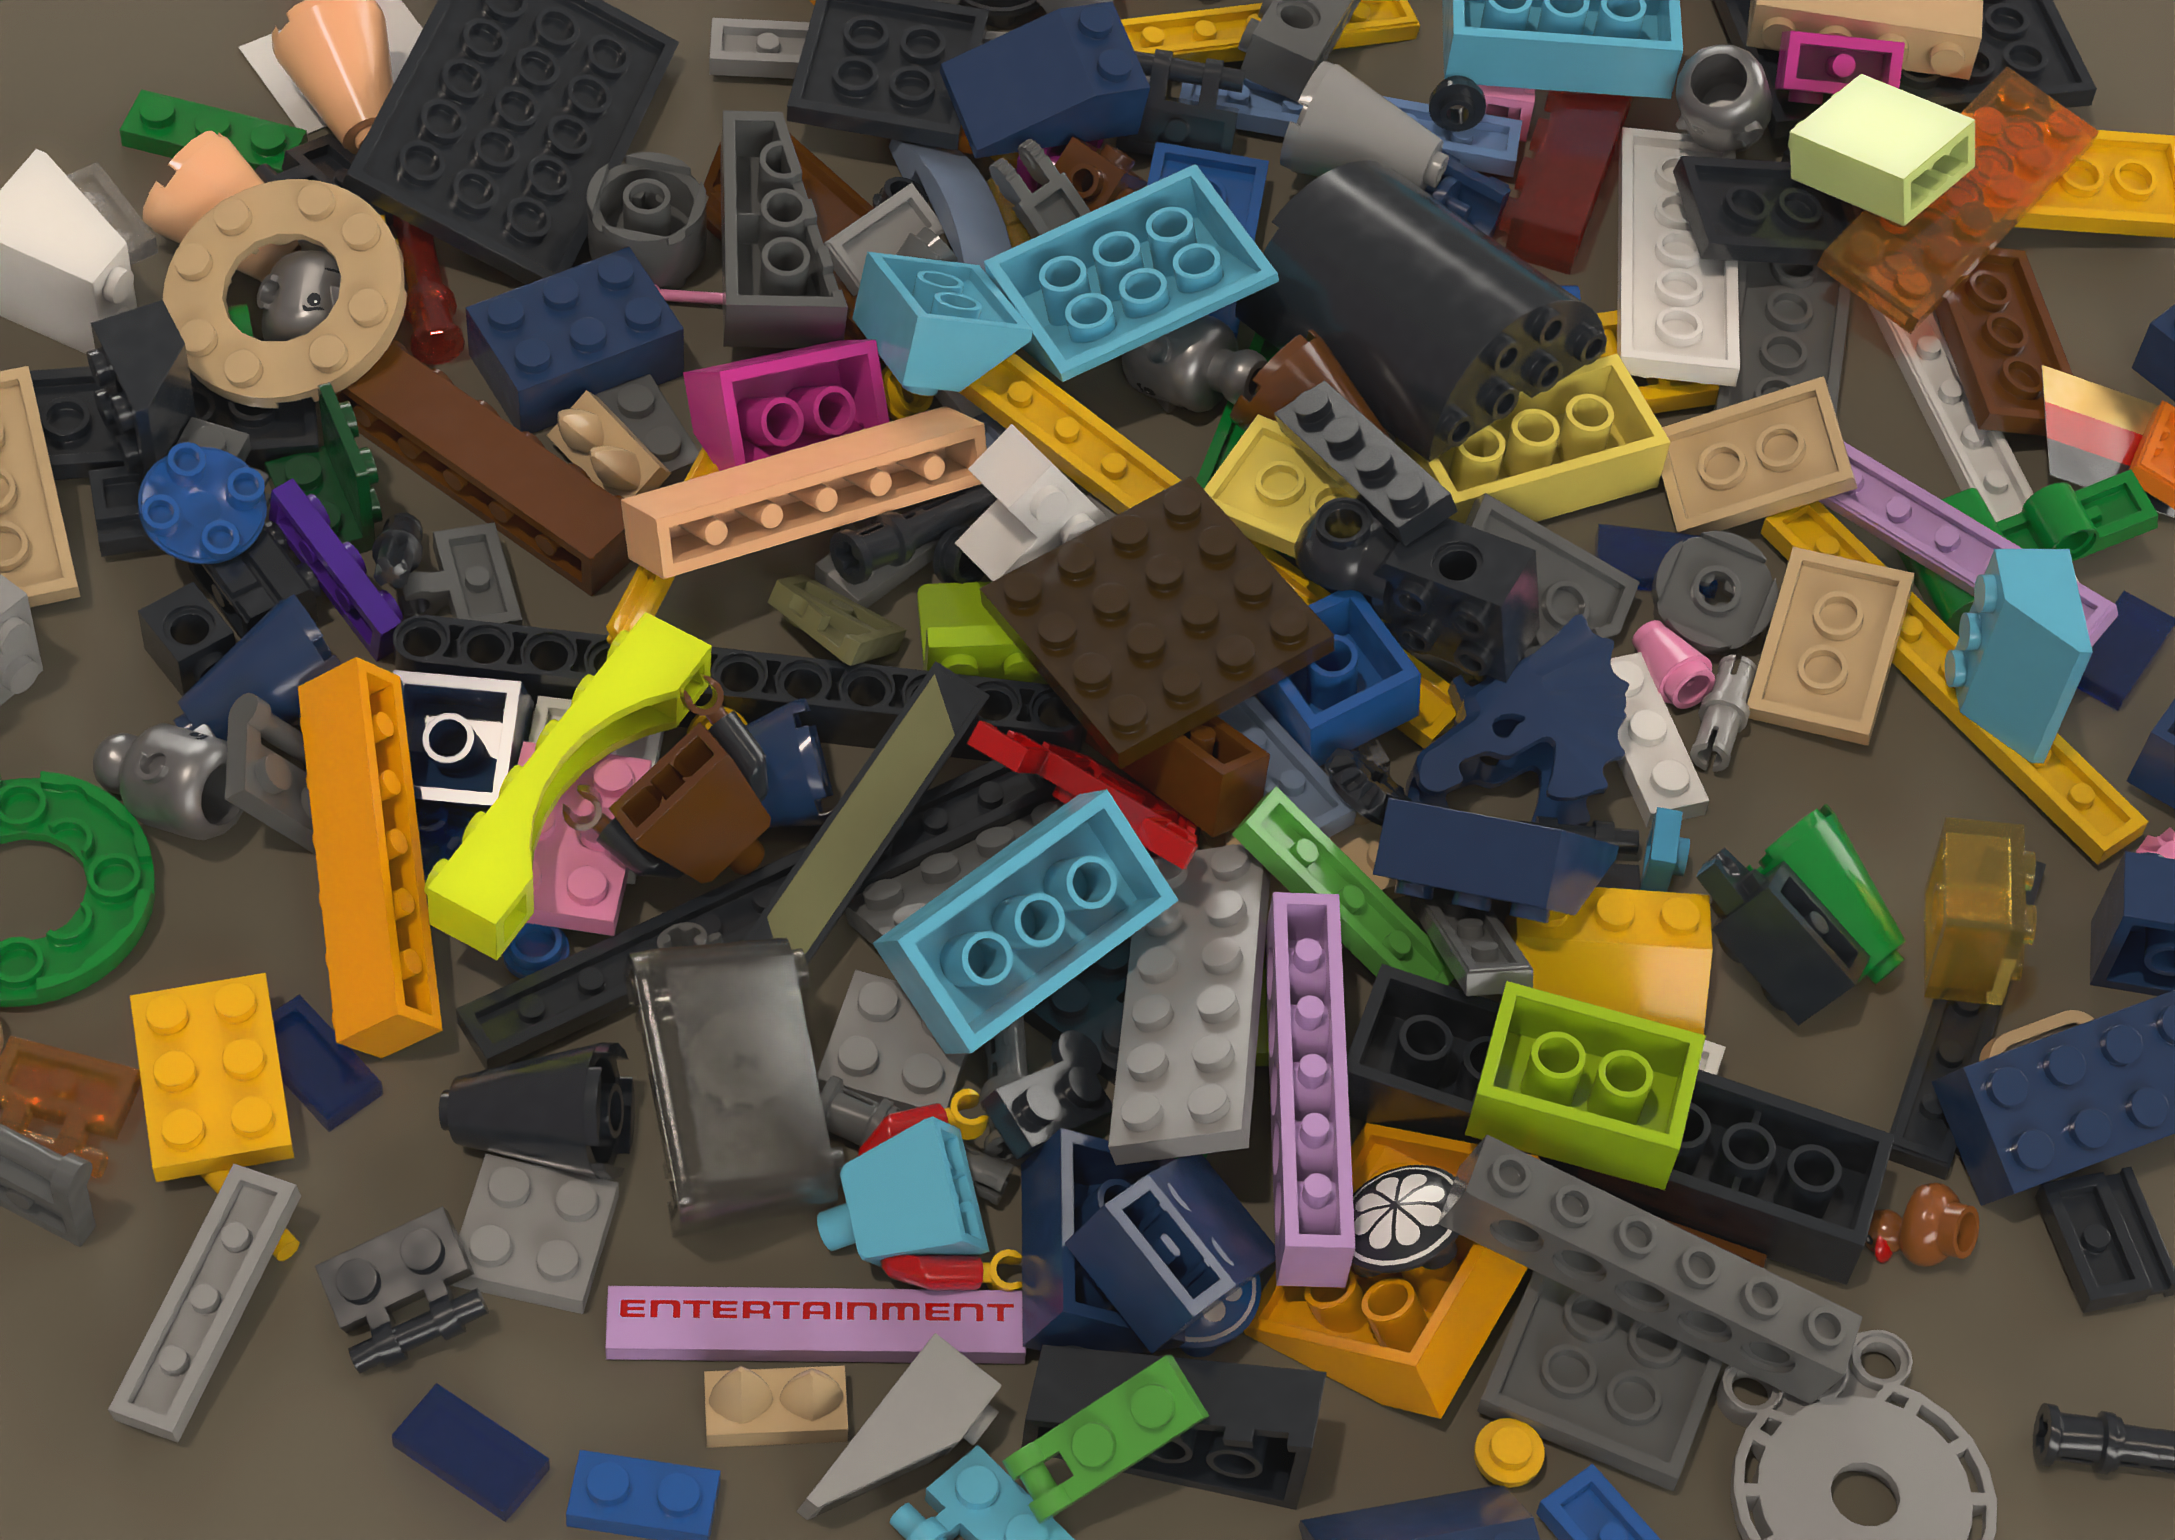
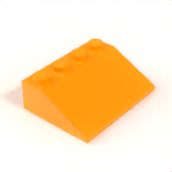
M1365 1123L1351 1146L1353 1193L1375 1176L1391 1169L1409 1165L1434 1166L1456 1177L1460 1165L1478 1144ZM1528 1154L1539 1159V1156ZM1459 1235L1455 1240L1458 1249L1456 1257L1443 1268L1430 1270L1420 1266L1409 1271L1381 1273L1375 1277L1367 1278L1357 1275L1351 1266L1345 1288L1276 1286L1275 1270L1261 1292L1257 1313L1250 1325L1244 1330V1333L1315 1371L1327 1372V1377L1381 1405L1441 1419L1528 1267Z

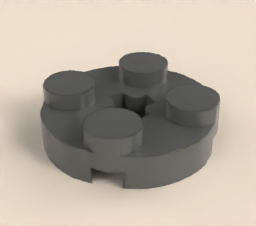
M1725 531L1702 532L1700 537L1689 538L1685 542L1682 540L1674 545L1661 561L1652 584L1654 620L1661 621L1665 627L1669 628L1700 653L1710 655L1721 654L1725 656L1735 655L1742 651L1746 645L1756 640L1770 622L1778 600L1776 579L1772 581L1771 572L1764 564L1767 559L1760 549L1747 539ZM1713 579L1724 583L1722 593L1730 597V602L1728 604L1719 602L1716 606L1705 602V596L1699 592V585L1708 587Z

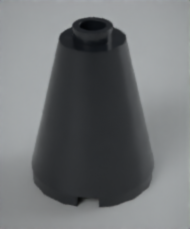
M601 1042L457 1076L453 1080L450 1090H444L440 1096L439 1121L441 1128L444 1131H449L453 1142L458 1145L596 1179L614 1180L620 1177L625 1169L614 1166L617 1154H630L634 1132L635 1095L633 1077H620L616 1061L629 1060L626 1050L618 1042Z

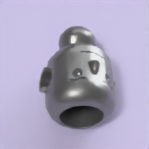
M1716 44L1698 50L1696 54L1685 62L1677 77L1676 99L1681 111V115L1676 122L1677 128L1687 130L1688 134L1699 146L1714 152L1735 150L1738 153L1746 150L1758 141L1771 119L1773 101L1763 66L1749 51L1735 45Z
M298 240L301 251L283 256L272 268L271 273L262 281L257 294V305L259 308L264 309L262 333L265 341H288L305 335L328 317L339 297L341 274L336 260L324 247L306 240Z
M1209 315L1122 354L1123 372L1129 384L1146 396L1155 398L1168 413L1176 406L1193 412L1209 411L1223 397L1234 405L1240 395H1243L1250 402L1256 395L1255 390L1258 386L1252 379L1268 363L1261 354L1254 350L1245 349L1238 351L1237 340L1230 327Z
M160 723L148 728L139 737L128 733L111 735L102 741L95 751L93 772L97 782L107 791L121 794L127 810L139 822L192 839L207 840L226 833L236 824L243 813L242 809L225 800L227 741L216 738L208 725L202 724L192 731L167 723Z

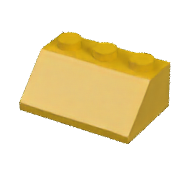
M1595 887L1575 916L1551 911L1548 923L1509 916L1511 903H1509L1504 927L1533 968L1534 989L1704 1035L1713 951L1710 895Z

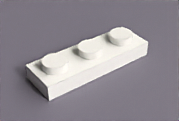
M1642 653L1611 658L1613 672L1619 678L1629 683L1625 694L1626 708L1624 710L1627 717L1618 730V740L1621 747L1625 750V755L1617 763L1646 828L1651 827L1657 807L1682 811V820L1705 815L1709 798L1661 693L1658 692Z

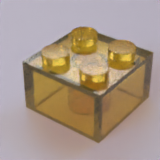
M1945 817L1924 888V998L2003 1005L2010 981L2021 980L2024 967V944L2032 945L2037 924L2036 906L2026 904V890L2031 891L2034 883L2036 857L2035 852L2025 851V829L2023 824Z

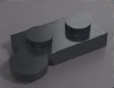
M1075 1030L1064 1032L1053 1042L1051 1047L1054 1065L995 1089L980 1102L1016 1160L1035 1152L1060 1128L1080 1132L1102 1122L1112 1113L1113 1104L1096 1076L1102 1066L1101 1054L1094 1042L1083 1033Z

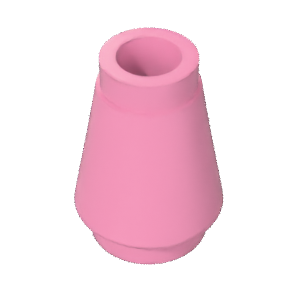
M1650 621L1636 631L1632 644L1638 653H1642L1658 692L1661 693L1664 702L1674 704L1675 707L1680 709H1686L1700 703L1712 691L1715 684V676L1712 673V663L1706 656L1665 627L1661 621Z

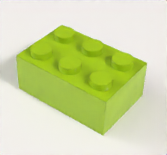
M1506 981L1465 1135L1482 1140L1486 1135H1489L1521 1151L1665 1190L1680 1150L1706 1035Z

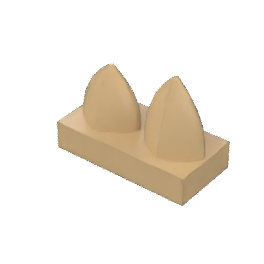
M587 390L570 409L558 412V423L547 434V437L572 463L581 467L593 482L613 496L620 495L628 498L656 490L671 474L603 401Z
M739 1366L733 1370L704 1371L706 1448L848 1442L845 1366L747 1369Z

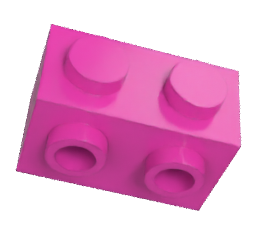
M1800 31L1782 32L1775 89L1789 90V102L1822 105L1824 94H1835L1860 74L1899 89L1905 42Z

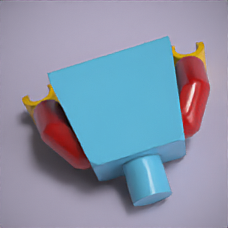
M970 1088L962 1089L953 1096L950 1107L943 1108L941 1104L934 1103L891 1113L882 1120L859 1148L858 1157L844 1164L841 1169L840 1177L846 1203L819 1212L817 1215L820 1236L830 1251L856 1243L858 1254L863 1261L882 1267L891 1279L929 1290H978L982 1283H986L990 1290L1011 1292L1022 1289V1282H1005L1000 1279L996 1271L997 1266L1000 1264H1021L1022 1255L1019 1252L1011 1249L1002 1250L993 1257L991 1262H982L978 1256L990 1251L963 1139L971 1140L981 1136L986 1130L989 1116L981 1115L974 1119H968L963 1117L959 1111L976 1107L979 1103L980 1095Z

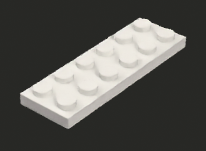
M1622 127L1619 141L1617 353L1630 375L1736 387L1740 371L1738 261L1700 258L1673 174V170L1681 156L1736 159L1735 150L1714 152L1699 146L1689 134Z

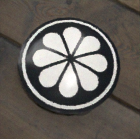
M1409 1165L1383 1172L1359 1187L1353 1193L1355 1251L1351 1266L1356 1274L1370 1278L1381 1273H1399L1420 1266L1436 1270L1449 1264L1456 1257L1458 1249L1455 1240L1460 1234L1439 1225L1438 1222L1455 1176L1434 1166Z

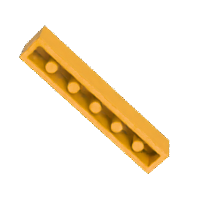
M355 657L298 686L301 714L300 727L304 741L307 769L306 784L310 797L313 824L312 840L316 852L320 889L319 903L323 917L326 944L325 960L329 972L333 1009L332 1023L335 1029L336 1043L382 1059L443 1031L427 895L424 892L425 879L400 676Z

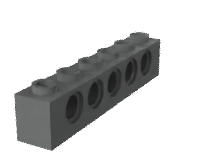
M1264 0L1258 14V18H1261V21L1251 18L1238 46V50L1246 53L1241 70H1246L1245 78L1298 102L1312 74L1321 62L1326 61L1361 0Z
M1489 1135L1483 1138L1460 1165L1438 1222L1439 1225L1451 1231L1457 1232L1488 1249L1809 1404H1812L1845 1375L1863 1317Z

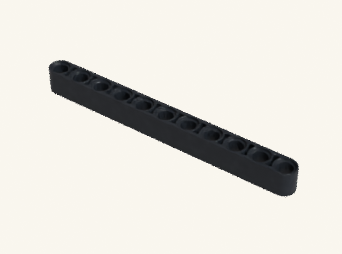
M415 615L407 618L396 627L393 634L396 670L521 681L534 701L533 711H535L538 696L572 700L573 694L581 680L588 674L595 676L606 662L610 644L607 642L608 635L432 615ZM712 647L711 678L715 679L724 691L722 706L735 710L745 719L747 724L792 701L805 698L810 711L799 713L802 726L816 725L821 743L873 749L877 747L929 672L926 670L863 663L850 666L836 660ZM957 674L990 696L986 705L950 757L981 761L994 760L967 744L979 721L997 727V730L1006 735L1011 730L1025 735L1040 745L1045 741L1080 753L1084 726L1049 684ZM710 685L694 704L695 706H704L711 700L712 689ZM689 711L677 727L688 728L697 714Z

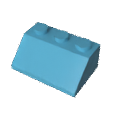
M867 251L852 319L867 339H876L878 354L907 391L924 396L936 395L938 390L960 392L1031 341L1033 329L980 265Z
M1994 549L1985 574H1979L1976 578L1974 602L1970 612L1963 613L1961 616L1959 639L1955 650H1949L1945 658V680L1948 687H1955L1960 713L2031 763L2045 762L2093 653L2070 549Z

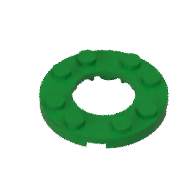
M40 771V778L2 780L0 774V844L22 839L49 842L69 852L84 869L87 880L80 908L67 924L56 931L50 929L46 933V937L32 940L26 937H11L0 941V1007H22L43 1004L70 996L91 986L114 970L130 954L139 942L150 920L155 902L156 881L152 855L144 831L136 818L120 801L102 788L85 780L46 771Z

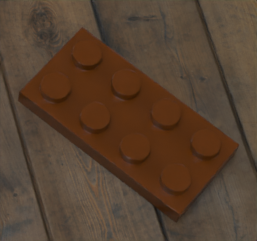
M1924 239L1915 253V258L1978 429L2047 436L2042 365L2073 375L2026 252L2024 250Z

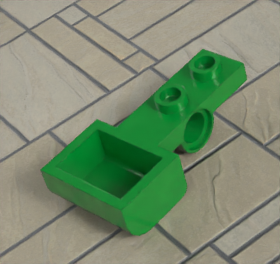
M2131 469L2077 491H2074L2068 483L2048 485L2027 499L2023 505L2022 512L1998 522L1995 521L1976 488H1969L1941 499L2022 549H2070L2072 562L2158 528V513ZM1897 550L1908 572L1914 573V583L1926 605L1958 636L1961 616L1963 613L1970 612L1974 596Z

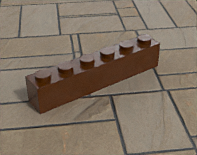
M393 338L387 350L368 372L345 389L335 393L339 403L350 402L356 417L359 434L486 523L495 522L497 531L591 597L632 561L628 559L621 499H624V497L620 495L613 496L593 482L581 467L574 463L567 464L548 451L535 435L527 431L521 432L502 419L490 404L483 400H475L456 387L444 372L436 368L430 369L411 356L398 340Z

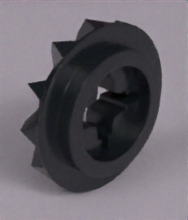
M1337 748L1325 761V767L1330 774V784L1338 795L1355 811L1379 826H1383L1388 798L1412 802L1405 795L1404 788L1390 777V773L1380 769L1373 760L1365 759L1358 751Z

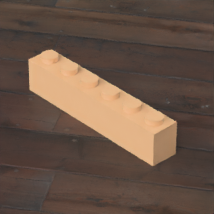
M943 406L621 499L628 559L657 576L666 579L870 518L887 511H893L980 485L982 483L968 468L987 450L984 423L948 406Z

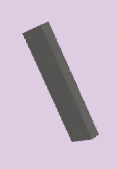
M1436 888L1433 901L1410 896V907L1466 996L1503 994L1506 981L1533 988V968L1492 908L1490 912L1453 905L1451 904L1453 892Z

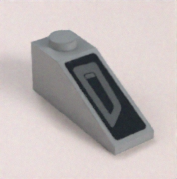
M935 1333L796 1512L806 1520H809L947 1455L962 1438L971 1445H974L999 1413L988 1403L1002 1385Z

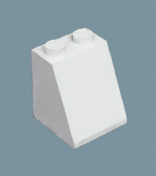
M36 149L0 190V316L86 354L87 351L95 349L91 328L92 322L137 308L133 284L134 275L131 271L127 242L49 155Z

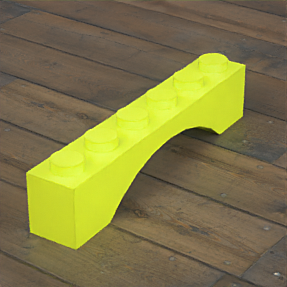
M647 612L641 616L630 632L622 630L613 640L606 662L596 675L588 674L581 680L573 694L571 706L559 721L552 719L543 728L537 740L535 752L524 766L515 765L508 772L501 785L499 797L486 813L479 811L470 820L463 834L460 847L449 860L445 858L439 860L431 870L424 887V892L428 898L429 924L489 957L498 960L534 913L532 870L534 852L544 823L560 797L587 769L613 751L645 736L677 728L689 712L680 699L681 688L689 694L693 704H695L709 686L700 674L711 677L712 646Z

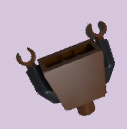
M704 674L700 675L712 689L711 700L704 706H695L691 697L683 688L680 690V699L689 711L700 716H706L712 726L707 730L699 722L608 808L615 817L613 820L602 812L601 795L595 788L589 785H578L577 791L584 799L589 800L594 805L595 809L590 815L578 816L568 806L563 804V817L569 827L580 831L593 829L599 834L596 841L639 876L678 879L687 874L700 883L712 882L726 867L731 868L738 875L749 874L757 869L764 858L765 849L757 838L769 828L771 817L762 805L763 800L769 793L766 755L736 712L732 711L728 714L722 706L724 691L721 685L715 679Z

